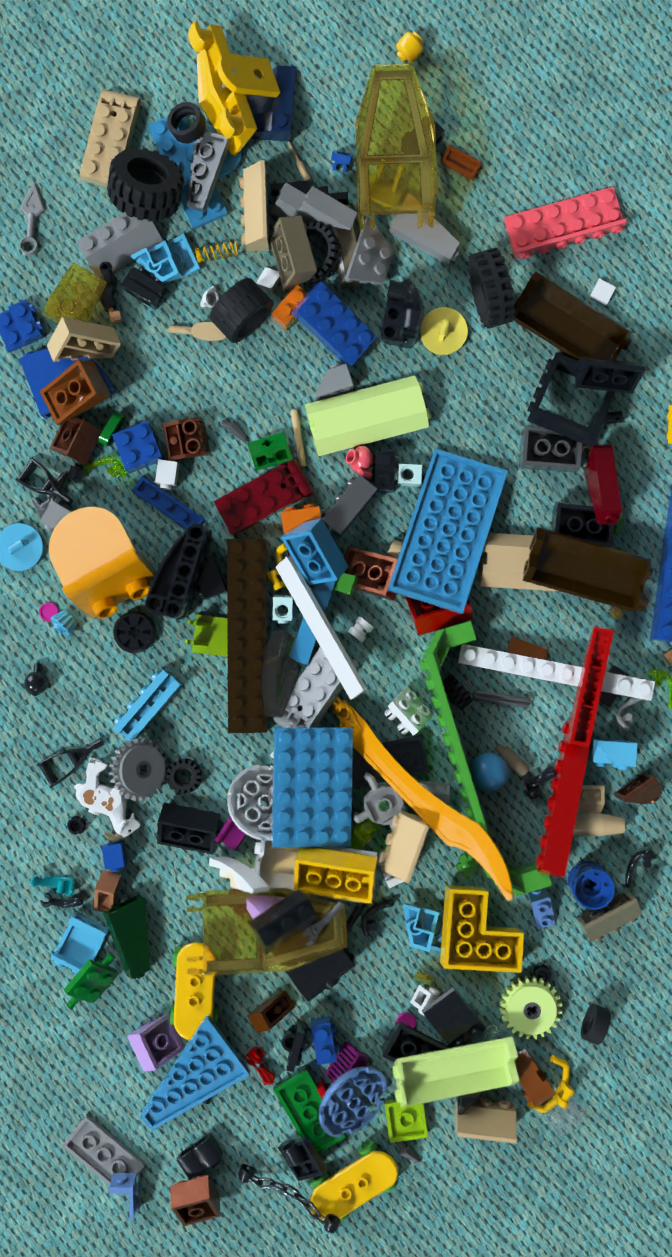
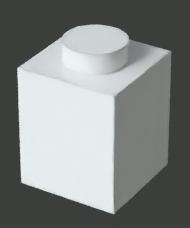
M158 459L155 483L160 485L161 489L171 490V487H177L179 463Z

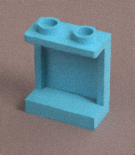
M74 913L51 959L58 966H66L72 969L73 973L77 974L89 959L95 960L109 929Z

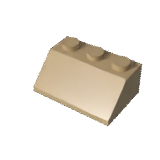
M399 810L398 815H395L393 818V829L391 834L387 835L385 842L387 846L385 852H382L380 855L379 863L383 871L409 883L429 826L420 816Z
M456 1098L453 1122L458 1137L517 1143L516 1110L510 1102L501 1100L499 1103H496L490 1099L481 1098L480 1101L478 1100L462 1115H457L458 1098Z

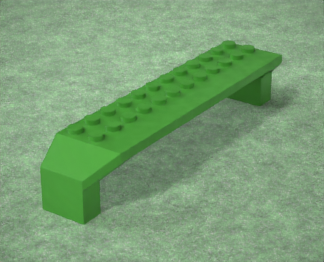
M468 621L433 632L419 663L422 671H426L428 677L425 679L427 689L432 690L433 697H430L433 708L438 709L439 715H436L439 727H443L445 732L442 734L444 744L450 748V752H447L450 763L455 765L456 768L453 771L455 780L458 784H461V789L458 790L461 799L467 804V807L464 808L466 816L480 824L488 834L439 674L450 647L476 640L472 623ZM536 861L518 867H512L505 863L513 893L517 896L552 886L549 875L537 872L538 866H536ZM482 866L484 874H486L487 878H491L496 887H498V885L495 883L490 874Z

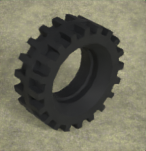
M492 248L470 254L468 257L469 283L471 284V293L474 297V303L477 307V314L480 315L481 323L489 329L513 322L515 318L513 314L515 313L514 291L511 287L508 267L504 263V257L501 256L500 250Z

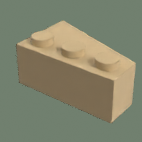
M62 316L47 344V348L53 362H59L63 358H71V361L78 360V357L104 359L113 358L121 342L115 329L112 327Z

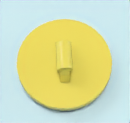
M440 307L430 311L424 317L420 327V337L424 346L432 353L438 355H450L457 352L464 345L468 334L467 323L464 317L458 311L448 307Z

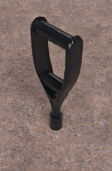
M29 458L30 461L19 477H16V481L36 493L57 496L65 504L71 505L73 499L60 491L50 471L34 458ZM36 465L41 467L48 476V480L41 489L30 487L24 483Z
M100 738L88 747L56 753L39 762L37 767H40L50 784L49 787L52 788L72 775L92 750L103 746L104 742ZM76 752L81 753L80 759L78 758ZM67 753L75 767L63 778L56 781L46 761Z

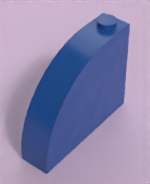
M48 349L27 352L19 360L39 412L43 418L47 419L52 417L39 391L77 360L71 361V358H63L59 362H53ZM78 357L80 360L93 361L110 394L116 392L112 381L99 364L88 357Z

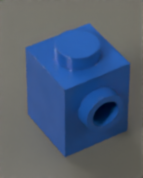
M125 841L106 843L102 846L105 870L111 869V872L123 870V867L128 864Z

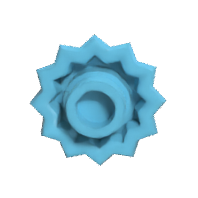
M67 611L51 616V621L55 624L53 628L59 634L64 633L70 637L77 625V621Z

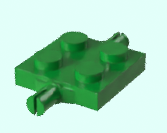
M108 953L103 961L95 962L89 959L64 988L66 995L72 996L69 1002L66 1003L69 1009H73L82 1000L94 1004L118 975L114 968L109 967L115 959L112 953Z

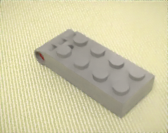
M321 647L280 705V709L276 712L273 720L280 726L316 727L342 690L343 685ZM350 658L354 667L356 668L358 666V663L354 659Z

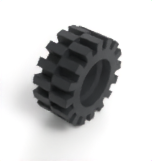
M452 674L442 681L445 693L461 711L473 702L472 697Z
M189 758L179 759L172 763L167 770V784L176 793H191L202 781L201 767ZM180 769H188L191 772L192 778L190 782L181 783L178 780L177 773Z

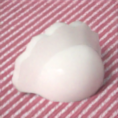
M212 286L204 292L200 302L201 307L213 308L219 299L216 287Z

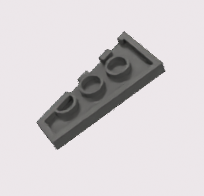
M204 131L202 136L193 144L192 152L194 157L190 168L192 174L188 185L186 202L190 209L202 212L207 210L231 143V139L225 138L224 135Z

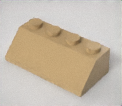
M261 160L243 169V177H240V189H244V196H240L241 208H244V214H241V226L245 227V233H241L242 245L246 247V251H269L267 173L265 160Z

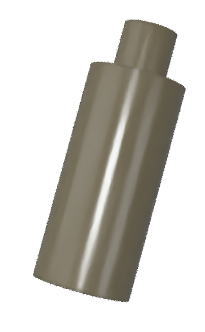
M500 744L495 747V750L499 753L498 755L505 760L508 767L519 777L527 773L530 767L507 746L504 748Z

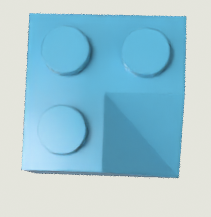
M591 738L588 761L593 762V766L605 767V763L613 764V767L621 770H629L630 767H636L637 743L626 740Z

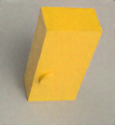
M299 847L295 859L294 891L300 889L303 893L372 903L378 857L316 847Z

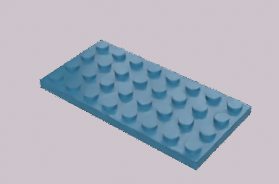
M436 448L434 449L388 591L463 614L507 476V470Z

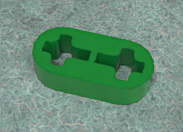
M115 411L101 432L98 442L108 447L113 441L112 434L119 431L126 416Z

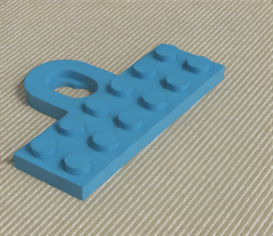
M167 116L149 124L148 128L159 153L168 156L169 160H173L182 171L184 186L181 202L193 230L227 216L228 212L216 185L206 212L190 209L186 205L188 185L192 174L190 168L191 163H193L194 154L192 151L195 141L192 143L177 141L168 129ZM186 117L180 120L177 126L179 131L190 128ZM229 150L227 151L228 159L224 161L218 178L228 175L238 168L242 158L241 151L236 155H231Z

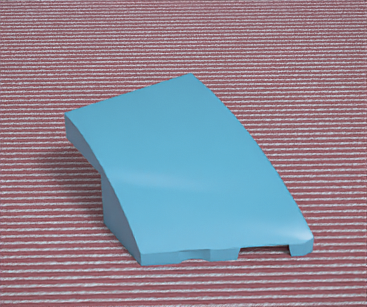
M185 234L169 242L163 241L150 249L144 248L131 255L132 259L163 283L184 278L201 270ZM184 262L188 266L189 270H186L184 268Z
M403 903L410 947L427 952L430 949L441 952V921L443 919V911Z

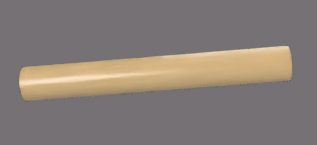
M295 409L291 410L297 457L300 466L305 467L306 459L299 413Z

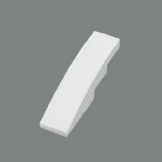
M227 856L209 858V866L220 868V876L230 879V887L250 893L269 891V886L265 881L238 860Z

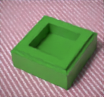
M343 573L336 580L333 590L352 596L358 577Z

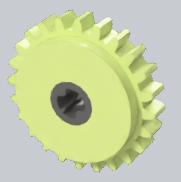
M525 976L524 981L517 978L518 983L515 984L512 981L511 989L509 987L505 988L507 994L502 993L504 1000L500 1001V1005L503 1007L500 1008V1012L504 1014L502 1016L503 1022L507 1021L505 1023L506 1027H511L513 1034L518 1031L519 1037H522L523 1034H525L527 1039L530 1038V1035L537 1039V1034L544 1037V1032L551 1033L550 1027L556 1028L555 1021L561 1020L557 1015L562 1014V1010L559 1008L562 1006L559 1000L560 996L556 993L555 987H551L549 981L544 984L543 978H540L539 982H537L535 976H532L531 980Z

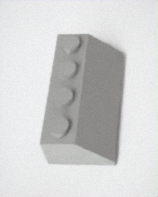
M124 212L77 240L76 244L99 280L102 277L101 263L110 262L113 273L135 261L131 255L144 248L150 249L163 242L153 222L145 219L143 221L137 220L136 217L131 218Z

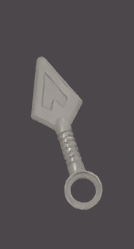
M35 183L30 187L20 207L28 217L27 236L20 242V248L26 256H34L38 253L39 246L34 239L35 221L45 211ZM27 243H34L33 250H25Z

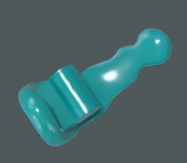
M57 875L39 878L38 876H33L30 880V884L33 887L39 885L40 887L57 888V893H64L69 896L74 893L75 880L71 877Z

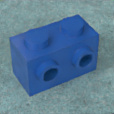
M330 1016L311 1019L317 1065L337 1062V1054H340L339 1043L334 1040V1035H337L335 1023H331Z

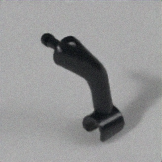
M82 890L78 898L74 897L68 900L52 898L51 894L45 893L44 896L49 901L44 902L40 900V903L45 908L51 905L62 908L81 906L84 903L81 899L86 894V891Z

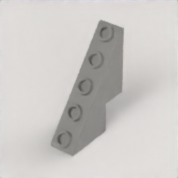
M285 183L275 197L268 214L277 217L302 216L304 222H318L326 226L350 230L354 224L357 212L313 186L305 194Z

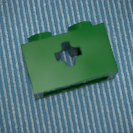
M284 432L247 443L256 471L292 460Z

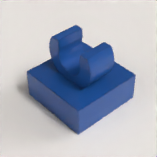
M334 150L331 160L335 161L332 167L333 171H336L338 164H342L343 173H345L348 165L352 162L353 154Z

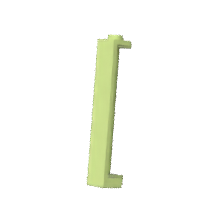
M414 375L305 404L318 456L428 428V419H431L429 408H426L424 403L422 382H418Z
M513 1036L396 1059L392 1069L397 1083V1090H395L397 1103H400L401 1108L516 1085L519 1082V1077L514 1060L518 1058Z

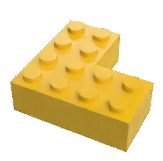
M445 885L440 963L444 969L521 973L524 933L519 928L486 926L489 891L484 887Z

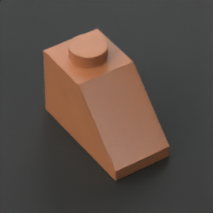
M102 870L95 887L94 910L104 912L115 906L121 883V874Z

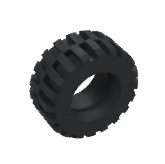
M147 148L126 149L112 159L109 168L107 193L114 206H117L119 211L125 212L131 218L136 217L137 220L143 221L145 219L150 222H154L157 219L158 221L164 220L165 217L169 218L177 212L181 202L184 177L182 171L173 160H169V157L165 154L161 155L158 151H149Z

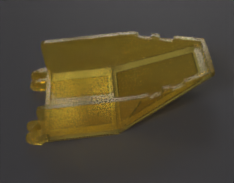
M412 64L372 66L366 91L355 121L357 216L360 230H364L365 227L364 215H371L370 226L371 229H375V215L417 214V227L422 228V213H429V228L434 227L435 208L438 197L435 119L429 110L427 99L423 95L421 84Z
M270 888L269 891L257 893L243 890H216L187 895V900L190 901L202 899V907L190 906L187 908V912L202 911L203 956L187 957V961L190 962L203 960V969L190 968L187 970V974L225 975L290 971L347 947L345 907L325 925L314 945H306L311 938L309 935L302 938L306 930L304 929L265 955L248 923L252 920V917L246 909V896L287 897L295 891L288 888ZM305 894L309 897L316 911V922L311 925L319 922L336 903Z

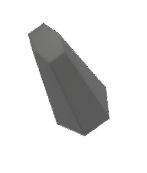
M232 420V422L222 421V428L228 429L230 434L246 443L247 435L235 420Z
M404 1141L396 1142L399 1148L397 1152L399 1155L415 1163L422 1160L409 1145H405Z

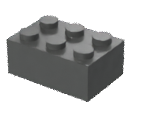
M525 426L521 430L519 468L575 473L580 469L582 443L543 427Z
M360 474L357 478L353 476L346 485L347 490L344 493L341 491L334 499L333 507L330 508L328 506L322 513V520L326 527L339 538L342 537L377 493V488Z

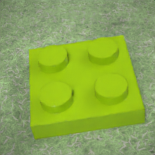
M396 1099L384 1101L390 1143L428 1138L423 1103L401 1108L400 1103H397Z

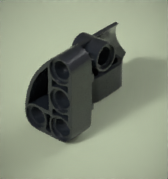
M410 279L402 282L390 280L381 329V340L388 345L411 348L415 345L423 315V301L417 287ZM391 312H395L398 315V317L392 319L388 316V314ZM386 331H392L394 333V336L387 337L384 333Z

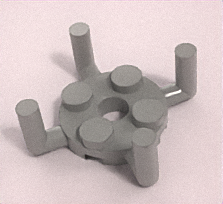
M365 772L363 777L368 781L372 790L364 797L365 811L358 814L357 811L352 810L351 817L356 823L369 818L377 824L387 825L392 831V821L394 816L398 815L399 810L403 808V798L391 786H379L375 777L369 772ZM388 801V807L385 810H380V802Z

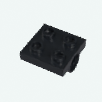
M298 1020L295 1030H286L282 1038V1046L289 1052L286 1070L294 1072L295 1066H300L302 1050L307 1041L308 1029L305 1028L306 1022ZM289 1037L294 1038L293 1043H288L286 1039Z
M308 1136L283 1142L278 1147L298 1181L322 1176L328 1170Z

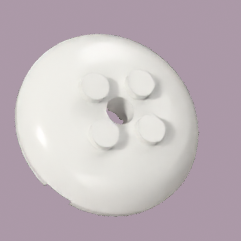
M254 765L246 768L235 777L227 795L228 810L234 823L245 834L259 840H264L267 838L266 836L272 837L273 766ZM261 801L266 802L268 807L261 806Z

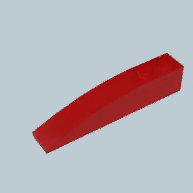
M593 626L566 738L570 744L584 747L590 746L614 630Z

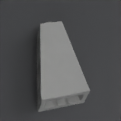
M408 194L390 226L389 233L447 265L452 260L455 262L460 253L458 250L460 243L427 210H421V204L412 195Z

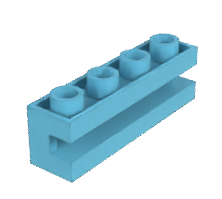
M166 669L158 670L151 678L153 682L149 686L145 685L139 692L141 696L137 700L133 699L126 707L128 711L125 715L120 714L114 721L116 725L113 727V730L118 734L121 733L126 741L137 739L183 685Z

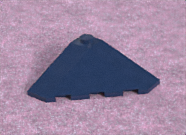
M277 65L273 69L280 90V94L277 97L246 94L257 130L250 139L291 142L296 67Z

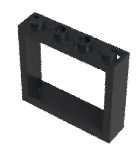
M556 352L553 360L549 358L545 367V370H548L547 374L543 372L539 381V384H542L541 388L537 387L533 398L536 399L535 402L531 401L527 409L530 412L527 421L593 447L615 392H605L591 428L539 408L555 369L575 377V367L578 361Z

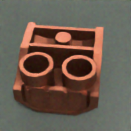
M201 417L161 424L166 438L168 461H179L209 455L206 427Z

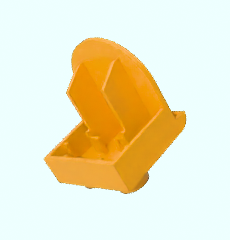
M98 507L80 508L66 515L52 532L49 542V556L63 585L62 590L69 600L92 619L95 617L98 619L108 618L117 612V605L129 598L138 600L147 596L155 577V572L149 561L132 544L123 525L114 514Z

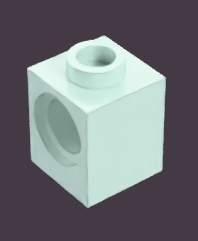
M398 465V469H395L394 481H397V486H421L422 465ZM410 471L413 478L406 480L403 478L402 473Z
M274 594L273 620H277V623H289L293 619L292 595ZM278 606H287L288 612L280 613Z

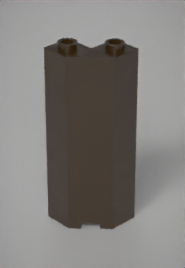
M536 271L514 304L515 313L513 314L515 318L513 321L579 361L581 356L616 360L622 349L626 350L632 341L629 339L632 334L630 330Z
M537 527L529 550L531 551L528 561L525 562L522 581L635 613L639 606H643L646 599L643 586L646 580L650 579L653 574L651 559Z

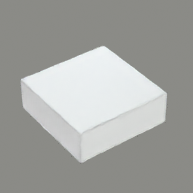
M599 278L589 297L607 305L616 287Z

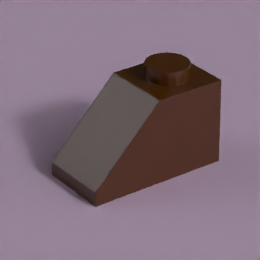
M285 990L259 1005L248 1015V1018L257 1033L271 1030L295 1006Z

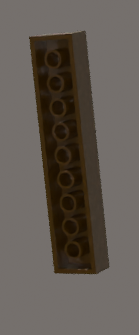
M227 539L228 733H267L266 539Z

